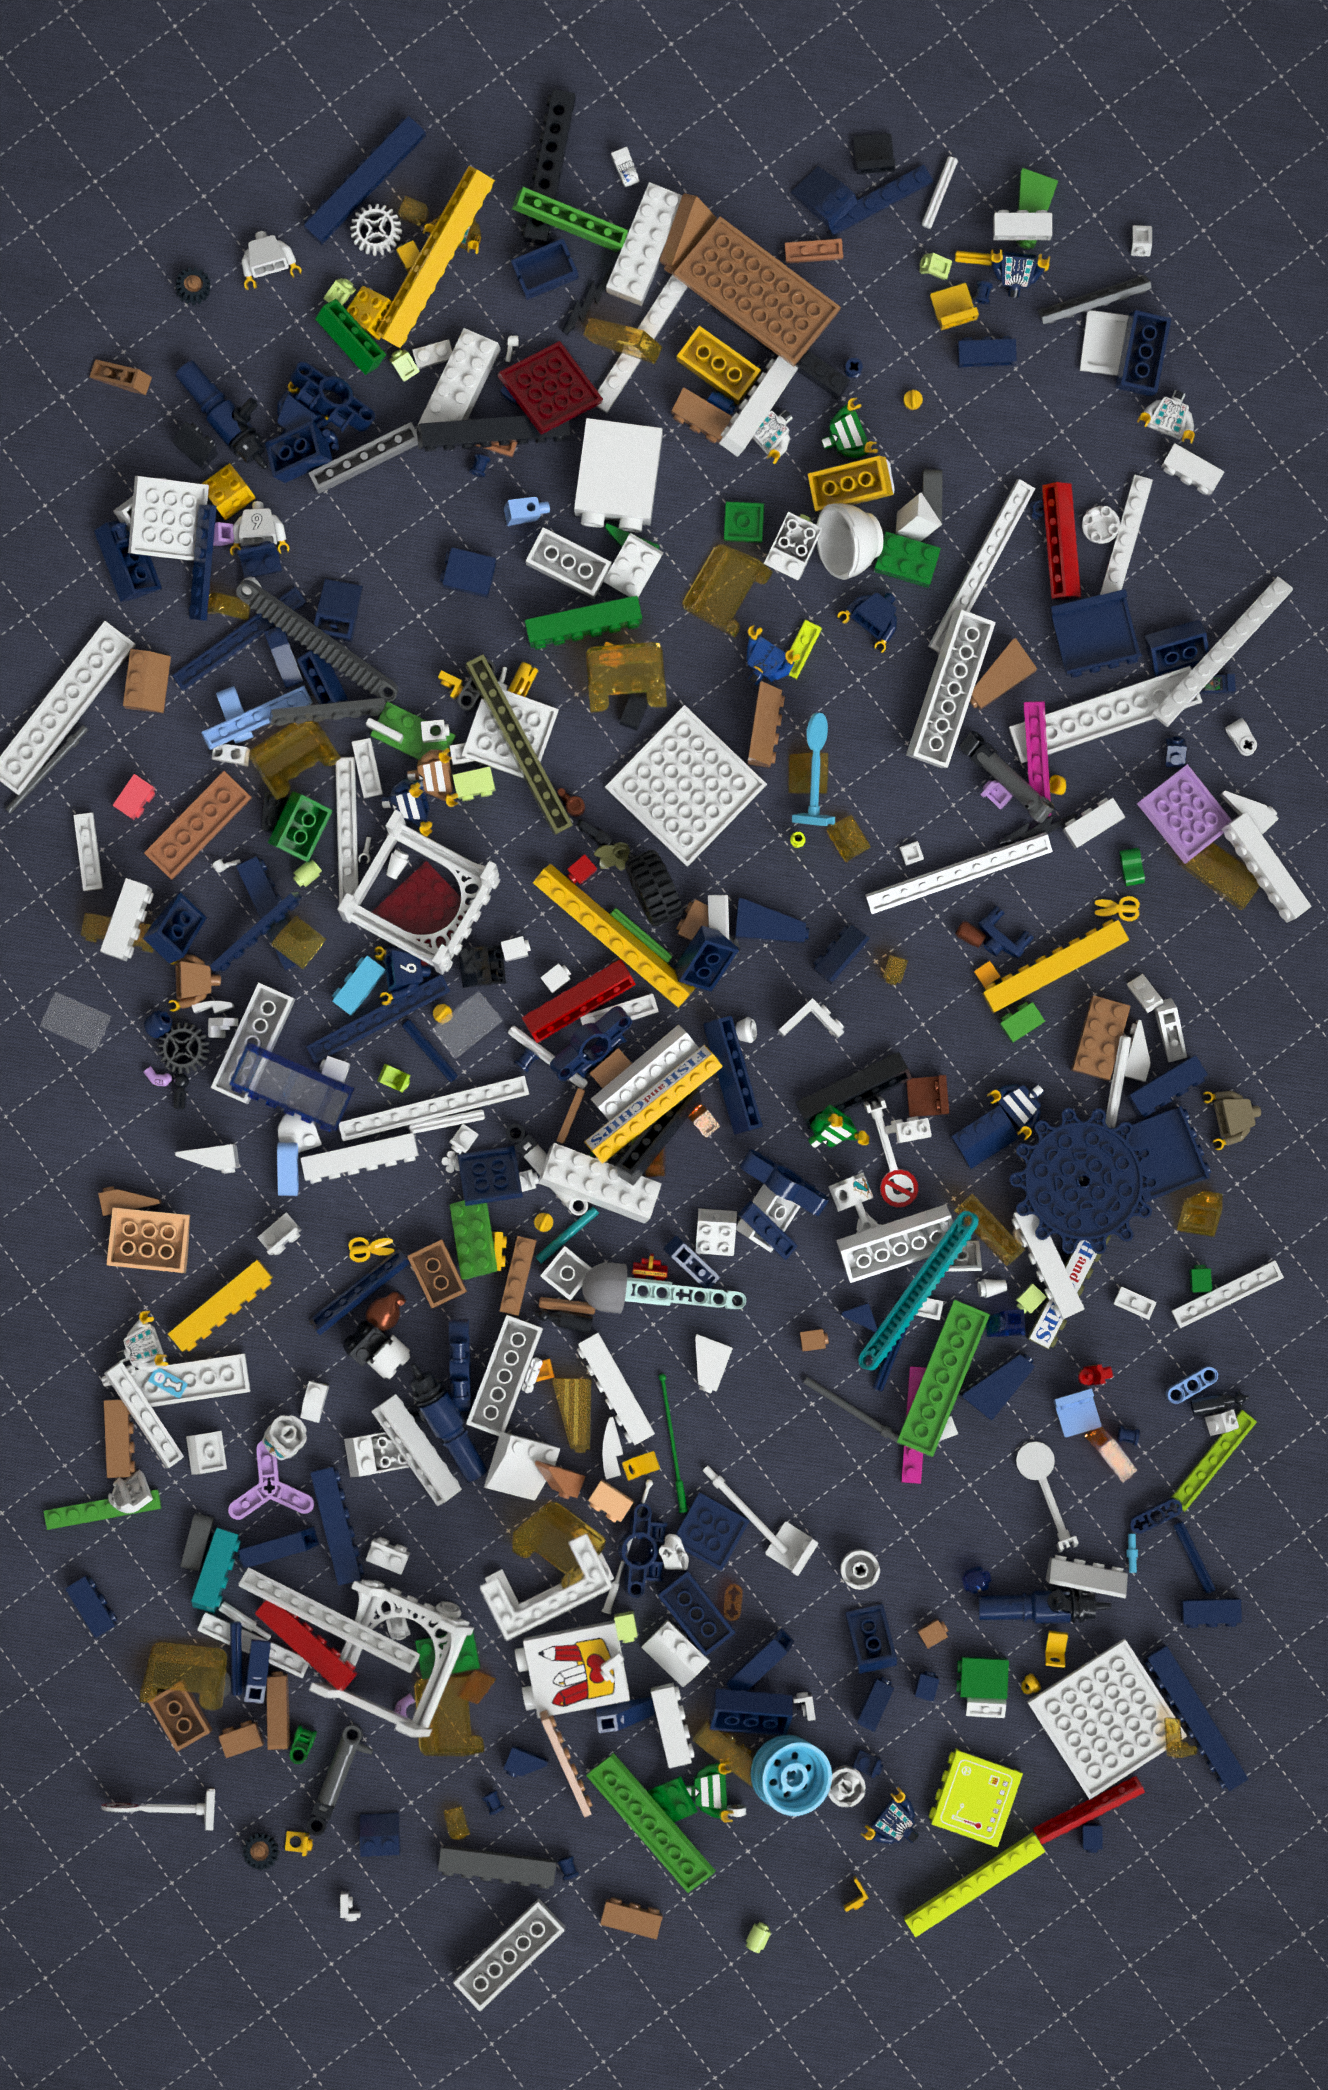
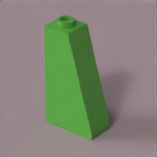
M1022 168L1019 179L1018 210H1027L1028 213H1036L1038 210L1048 211L1058 180ZM1016 240V243L1024 249H1034L1037 240Z

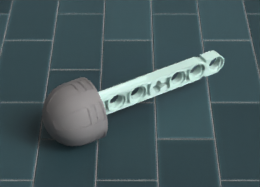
M601 1263L594 1266L586 1273L582 1284L583 1295L587 1303L594 1309L607 1313L621 1314L625 1301L670 1306V1303L716 1308L725 1306V1309L735 1310L743 1308L746 1304V1297L741 1292H725L716 1289L672 1285V1282L630 1278L627 1277L626 1264ZM641 1285L648 1289L647 1295L643 1297L637 1292L638 1287ZM662 1287L666 1290L665 1298L657 1296L656 1291L658 1288ZM681 1289L682 1293L690 1294L691 1302L688 1301L689 1297H682L679 1300L676 1293ZM697 1291L704 1294L702 1302H697L694 1299ZM716 1293L723 1296L721 1304H716L713 1301V1296ZM735 1295L742 1298L740 1306H735L732 1303V1298Z

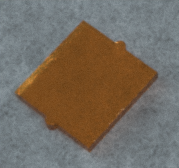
M474 1670L468 1680L464 1682L457 1696L478 1704L483 1696L488 1693L496 1678Z

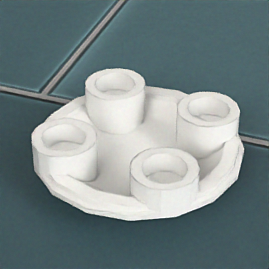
M1108 506L1093 507L1083 517V533L1094 543H1108L1119 532V517Z

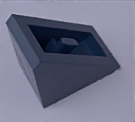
M869 1303L841 1313V1316L874 1332L877 1331Z

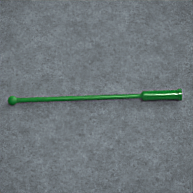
M660 1374L659 1380L662 1384L677 1478L675 1484L679 1513L688 1512L683 1481L680 1479L665 1385L666 1375Z

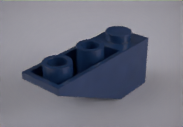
M251 1639L243 1687L244 1702H264L271 1641Z
M652 1697L632 1699L596 1707L598 1732L619 1731L655 1715Z

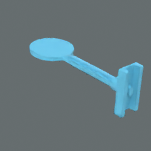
M816 712L813 714L807 726V742L809 748L813 750L810 806H808V813L793 814V823L819 826L835 824V817L820 815V806H818L820 750L826 742L828 723L823 713Z

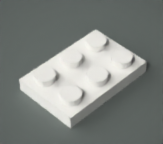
M630 533L603 582L628 597H639L664 552Z

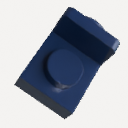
M859 1749L852 1767L875 1778L876 1775H880L883 1764H881V1758Z

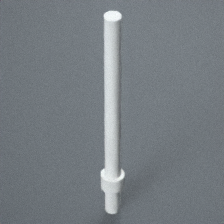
M709 1466L703 1470L713 1481L712 1484L719 1488L782 1554L788 1550L724 1483L725 1480L721 1476H718Z

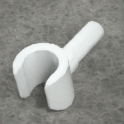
M518 336L508 337L506 362H510L512 346H518Z
M506 667L502 668L501 677L498 681L503 690L508 688V685L503 683L507 672Z
M366 837L363 853L358 857L359 862H361L362 855L367 856V863L371 860L369 855L370 837Z
M220 859L213 863V867L220 873L226 868L241 864V861L238 859L224 864Z

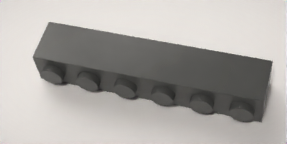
M442 1845L438 1871L442 1872V1875L453 1876L455 1873L461 1874L462 1878L472 1879L473 1876H478L480 1880L492 1881V1878L500 1879L499 1882L510 1884L511 1881H517L522 1886H530V1883L538 1884L539 1888L549 1889L550 1886H554L557 1860Z

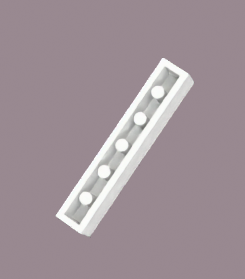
M780 356L775 360L772 358L765 367L768 369L767 372H762L757 379L759 384L757 387L754 385L748 393L749 399H744L739 406V409H741L739 414L736 412L729 421L732 423L731 426H726L721 433L723 438L719 444L737 457L746 448L798 369V367H793Z
M1246 812L1222 828L1226 839L1234 846L1236 853L1243 859L1247 869L1252 872L1258 885L1266 892L1268 899L1275 905L1279 915L1286 923L1296 919L1312 907Z
M410 1133L300 1159L305 1181L310 1180L312 1184L321 1182L322 1177L329 1176L330 1180L341 1177L340 1173L348 1172V1175L359 1173V1169L363 1168L371 1171L378 1169V1165L385 1164L388 1167L397 1165L396 1161L403 1159L404 1163L415 1161V1157L419 1156L415 1134Z
M1017 1212L1014 1213V1218L1011 1221L1015 1229H1019L1022 1234L1020 1240L1023 1246H1027L1030 1251L1028 1257L1032 1265L1036 1264L1039 1270L1036 1274L1040 1282L1044 1281L1047 1287L1044 1290L1048 1299H1052L1055 1304L1053 1310L1057 1318L1061 1317L1063 1320L1084 1310L1083 1304L1051 1237L1039 1240L1035 1236V1230L1039 1226L1038 1217L1033 1214L1020 1216Z
M596 1333L578 1344L580 1348L577 1351L582 1359L586 1358L589 1365L586 1367L591 1376L595 1375L598 1382H596V1385L601 1393L605 1392L608 1398L605 1401L610 1410L614 1408L617 1415L614 1417L619 1426L623 1425L627 1432L624 1435L628 1442H633L636 1445L654 1435L655 1432L600 1334Z
M396 1394L372 1410L378 1422L437 1506L448 1501L462 1490L458 1480L452 1476L446 1463L441 1460L435 1447L427 1440L425 1433L420 1430L414 1417L409 1414L403 1401Z

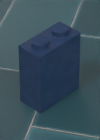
M451 547V551L447 552L445 557V563H447L446 571L442 570L440 577L443 587L488 598L497 563L496 558Z

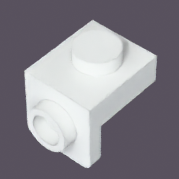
M1234 1410L1205 1417L1210 1436L1227 1433L1239 1428Z

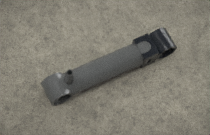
M971 731L959 744V748L971 757L970 759L979 768L983 767L1025 809H1028V813L1033 819L1042 823L1055 809L1053 803L1046 797L1041 796L996 754L998 751L990 743H986L979 733Z
M351 1723L347 1725L342 1733L311 1813L313 1816L307 1823V1829L313 1836H319L325 1832L328 1825L327 1820H330L356 1751L370 1755L373 1752L372 1748L360 1743L363 1730L358 1724ZM348 1730H356L358 1737L351 1739L348 1736ZM319 1820L322 1823V1828L319 1830L315 1829L312 1825L313 1821Z

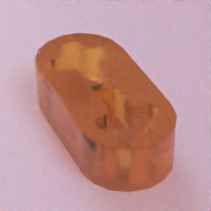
M735 1583L728 1585L725 1590L723 1612L725 1618L730 1621L737 1620L741 1614L743 1592L742 1588ZM733 1587H736V1590L740 1592L739 1595L735 1596V1601H731L732 1595L728 1594ZM731 1603L735 1604L734 1609L738 1611L733 1617L726 1613L727 1610H730Z

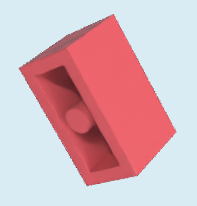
M134 774L113 806L133 820L136 817L139 818L144 812L143 806L145 803L150 802L155 796V788Z

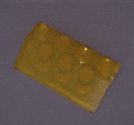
M1213 842L1186 864L1182 861L1179 865L1240 910L1246 907L1259 888L1252 872Z

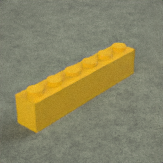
M256 1260L170 1331L168 1335L182 1352L185 1350L190 1352L198 1345L196 1343L197 1340L201 1337L204 1340L212 1333L211 1329L214 1326L220 1327L227 1321L226 1316L230 1313L236 1314L242 1309L241 1304L247 1301L249 1303L257 1296L255 1292L260 1288L264 1290L271 1285L272 1282L270 1280L273 1276L259 1260Z

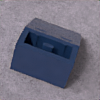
M325 579L314 625L333 639L352 642L363 586Z

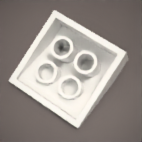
M500 1432L484 1487L535 1500L546 1483L535 1462L537 1460L555 1466L560 1448Z

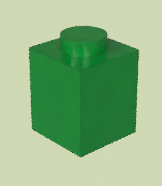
M1194 1265V1269H1189L1190 1292H1212L1211 1268H1206V1265Z

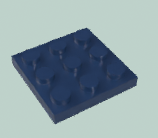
M514 1146L457 1155L465 1206L523 1197Z
M699 1492L676 1535L681 1539L686 1552L722 1571L750 1520Z

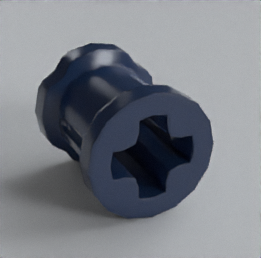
M977 281L976 285L978 287L973 301L979 304H989L990 300L988 298L993 284Z
M858 358L849 359L846 363V375L849 378L859 377L863 368L862 362ZM851 365H852L853 367L858 366V367H857V371H855V370H852V371H851V370H850Z
M475 453V460L472 468L469 469V473L484 478L486 475L484 472L487 463L490 462V458Z
M118 523L110 527L116 539V547L129 544L126 523Z
M526 1047L524 1049L525 1052L514 1063L528 1073V1068L539 1057Z
M1120 1425L1117 1443L1127 1442L1137 1446L1140 1429H1126Z
M497 1790L481 1798L482 1801H485L490 1811V1816L505 1809L497 1796Z
M573 1856L557 1861L564 1875L562 1877L563 1880L579 1875V1871H576L573 1863Z

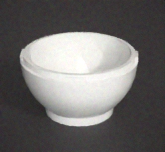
M835 503L824 507L817 521V526L823 528L817 541L819 556L825 568L834 577L842 580L855 577L866 570L874 558H877L882 552L883 533L880 523L874 515L865 513L853 505Z

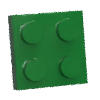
M726 502L724 541L762 543L764 504Z
M681 1776L647 1791L673 1822L693 1815L698 1811Z

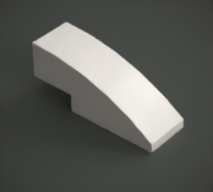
M613 1416L609 1417L603 1440L602 1455L606 1479L621 1475L616 1456L623 1455V1450Z

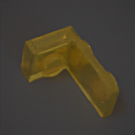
M220 593L209 594L208 614L220 613L244 620L249 618L250 606L240 598Z
M1164 1718L1167 1756L1183 1758L1197 1754L1196 1746H1190L1188 1742H1182L1180 1719Z

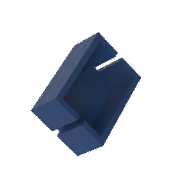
M564 238L511 260V266L526 300L579 279L578 271L572 257L570 258Z

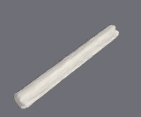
M513 1025L509 1029L508 1034L550 1065L552 1059L555 1058L553 1054ZM578 1073L568 1079L580 1089H584L588 1084V1081L583 1079Z
M1120 1036L1105 1119V1123L1109 1128L1116 1127L1131 1044V1037Z

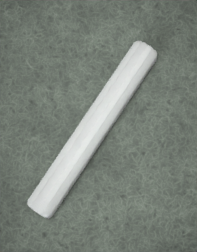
M949 156L922 222V226L930 229L932 227L957 164V159Z
M476 1110L410 1124L409 1128L411 1133H419L484 1120L485 1115L483 1110Z

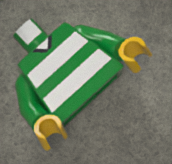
M852 398L832 418L828 429L830 436L821 439L825 450L835 446L838 454L857 459L869 453H877L878 449H871L872 445L876 444V442H868L856 411H853L859 409L861 404L855 407L854 401L857 398Z
M828 1105L820 1114H817L810 1125L814 1135L808 1141L814 1148L822 1142L829 1147H834L844 1140L856 1141L857 1139V1142L861 1145L869 1144V1135L865 1131H859L858 1133L851 1118L832 1105Z
M730 1762L708 1764L695 1776V1785L686 1786L690 1796L695 1797L696 1806H699L702 1812L711 1817L722 1819L723 1822H732L733 1820L728 1818V1814H733L734 1811L727 1810L725 1774L732 1771L727 1770L725 1767Z

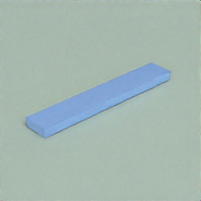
M302 686L202 731L201 734L209 750L269 724L271 709L308 706L313 702L305 686Z

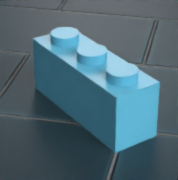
M369 956L360 958L355 965L357 967L354 973L350 972L344 980L346 984L343 988H338L332 995L334 997L332 1002L351 1016L386 972V969Z

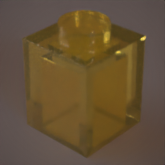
M405 196L398 215L399 218L420 226L422 222L427 220L429 212L427 211L426 204Z
M889 955L882 977L886 979L885 983L895 986L897 983L901 984L908 960Z

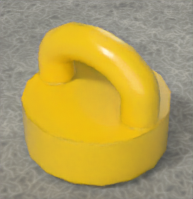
M912 389L905 394L903 402L906 408L915 410L921 406L923 398L920 392Z
M1053 775L1049 779L1050 792L1063 795L1066 791V780L1063 776Z
M440 1004L433 1010V1016L437 1022L447 1023L452 1018V1010L448 1005Z
M540 1213L534 1220L535 1227L542 1232L549 1231L554 1223L553 1218L548 1213Z
M1030 1673L1025 1676L1021 1689L1025 1694L1037 1693L1041 1690V1685L1036 1677Z

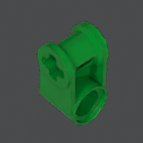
M302 1725L298 1726L289 1755L293 1763L301 1764L307 1759L317 1735L316 1730L310 1731L302 1728ZM295 1750L303 1751L304 1758L301 1760L295 1759Z

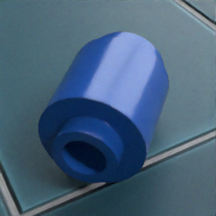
M713 391L707 402L729 415L733 413L736 407L733 405L734 401L720 392L716 393Z

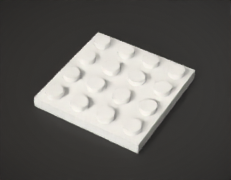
M135 476L128 553L194 561L198 522L197 513L199 504L207 505L209 485Z
M502 689L538 760L541 762L559 709ZM481 698L461 756L524 778Z

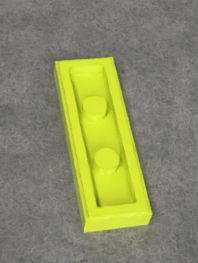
M807 620L804 621L790 649H794L793 657L797 654L800 655V659L794 661V665L788 675L796 680L822 630L821 627Z

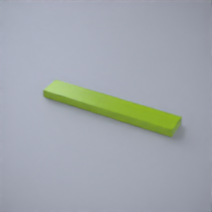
M1242 1409L1236 1415L1239 1428L1222 1433L1170 1497L1178 1498L1181 1501L1184 1512L1257 1423L1256 1420Z

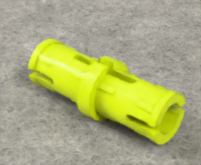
M795 832L790 837L792 846L799 848L804 845L805 836L803 833ZM795 838H799L801 841L797 842Z

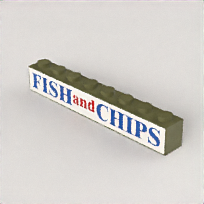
M1109 1235V1236L1107 1237V1239H1106V1245H1107L1108 1241L1110 1240L1111 1235ZM1085 1240L1078 1243L1076 1250L1069 1255L1064 1265L1079 1297L1085 1288L1082 1285L1085 1278L1089 1279L1094 1270L1091 1268L1094 1261L1098 1262L1102 1255L1096 1254L1091 1244ZM1047 1298L1027 1339L1049 1350L1050 1347L1054 1348L1058 1340L1056 1335L1059 1329L1061 1331L1064 1329L1067 1320H1062L1061 1317L1057 1318L1053 1310L1055 1304L1052 1299L1049 1300Z

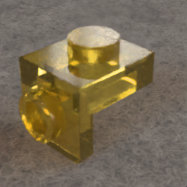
M462 1806L443 1811L448 1833L452 1839H463L466 1835L470 1834Z

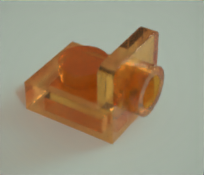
M703 1105L697 1106L688 1117L705 1138L720 1127Z

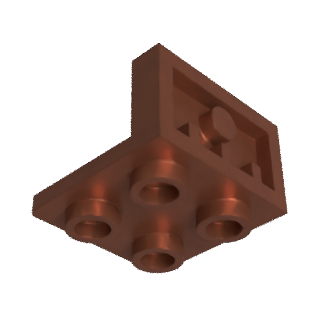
M946 1075L912 1078L907 1081L910 1117L949 1114Z

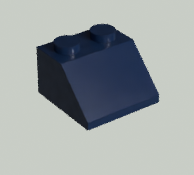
M399 1813L361 1814L360 1857L400 1855Z

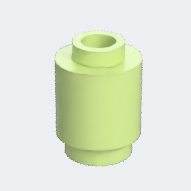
M311 860L310 862H305L293 872L295 874L293 879L300 887L302 885L307 887L320 876L319 873L322 870Z
M762 1922L754 1924L746 1939V1947L756 1953H760L771 1935L770 1927Z

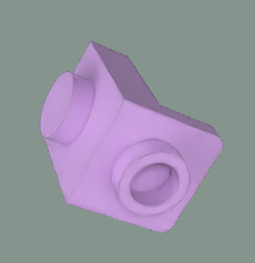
M997 780L988 781L982 788L984 791L981 793V796H987L999 809H1002L1013 797Z

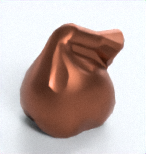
M392 1292L387 1297L376 1299L367 1309L366 1319L381 1331L393 1328L400 1318L399 1307L406 1302L404 1295Z

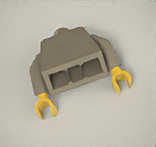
M1208 1091L1203 1093V1095H1211V1100L1203 1101L1204 1103L1209 1104L1216 1100L1213 1103L1221 1138L1214 1139L1213 1143L1216 1141L1222 1143L1221 1147L1215 1148L1216 1150H1221L1226 1144L1229 1146L1242 1141L1250 1133V1128L1255 1126V1117L1261 1116V1109L1258 1105L1252 1106L1249 1099H1243L1242 1095L1233 1091H1221L1215 1094Z

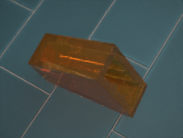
M1102 1426L1091 1430L1085 1435L1088 1442L1122 1483L1130 1479L1138 1471L1116 1441Z

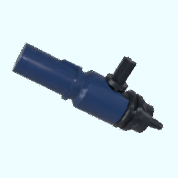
M194 361L184 364L176 372L175 376L201 407V412L207 414V422L229 447L230 451H233L236 457L242 458L246 464L255 460L259 466L266 469L268 465L261 456L266 448L261 443V436L256 433V429L249 423L251 420L250 414L258 406V401L250 397L242 407H236L231 400H225L224 393L220 392L214 383H211Z
M415 1363L411 1364L410 1367L416 1378L409 1385L413 1390V1398L416 1401V1405L420 1406L418 1407L420 1410L412 1411L410 1414L414 1417L415 1422L423 1421L428 1423L435 1437L442 1439L441 1444L447 1447L466 1482L480 1478L488 1469L470 1440L467 1428H463L464 1419L446 1391V1387L442 1386V1382L435 1378L431 1371L422 1374Z
M1060 1589L1036 1590L1031 1595H1026V1592H1023L1022 1595L978 1596L979 1620H1023V1622L1032 1620L1035 1624L1075 1623L1076 1619H1078L1079 1623H1083L1087 1619H1095L1096 1610L1111 1609V1603L1096 1602L1095 1593H1085L1082 1590H1078L1077 1594H1075L1074 1589L1071 1591Z

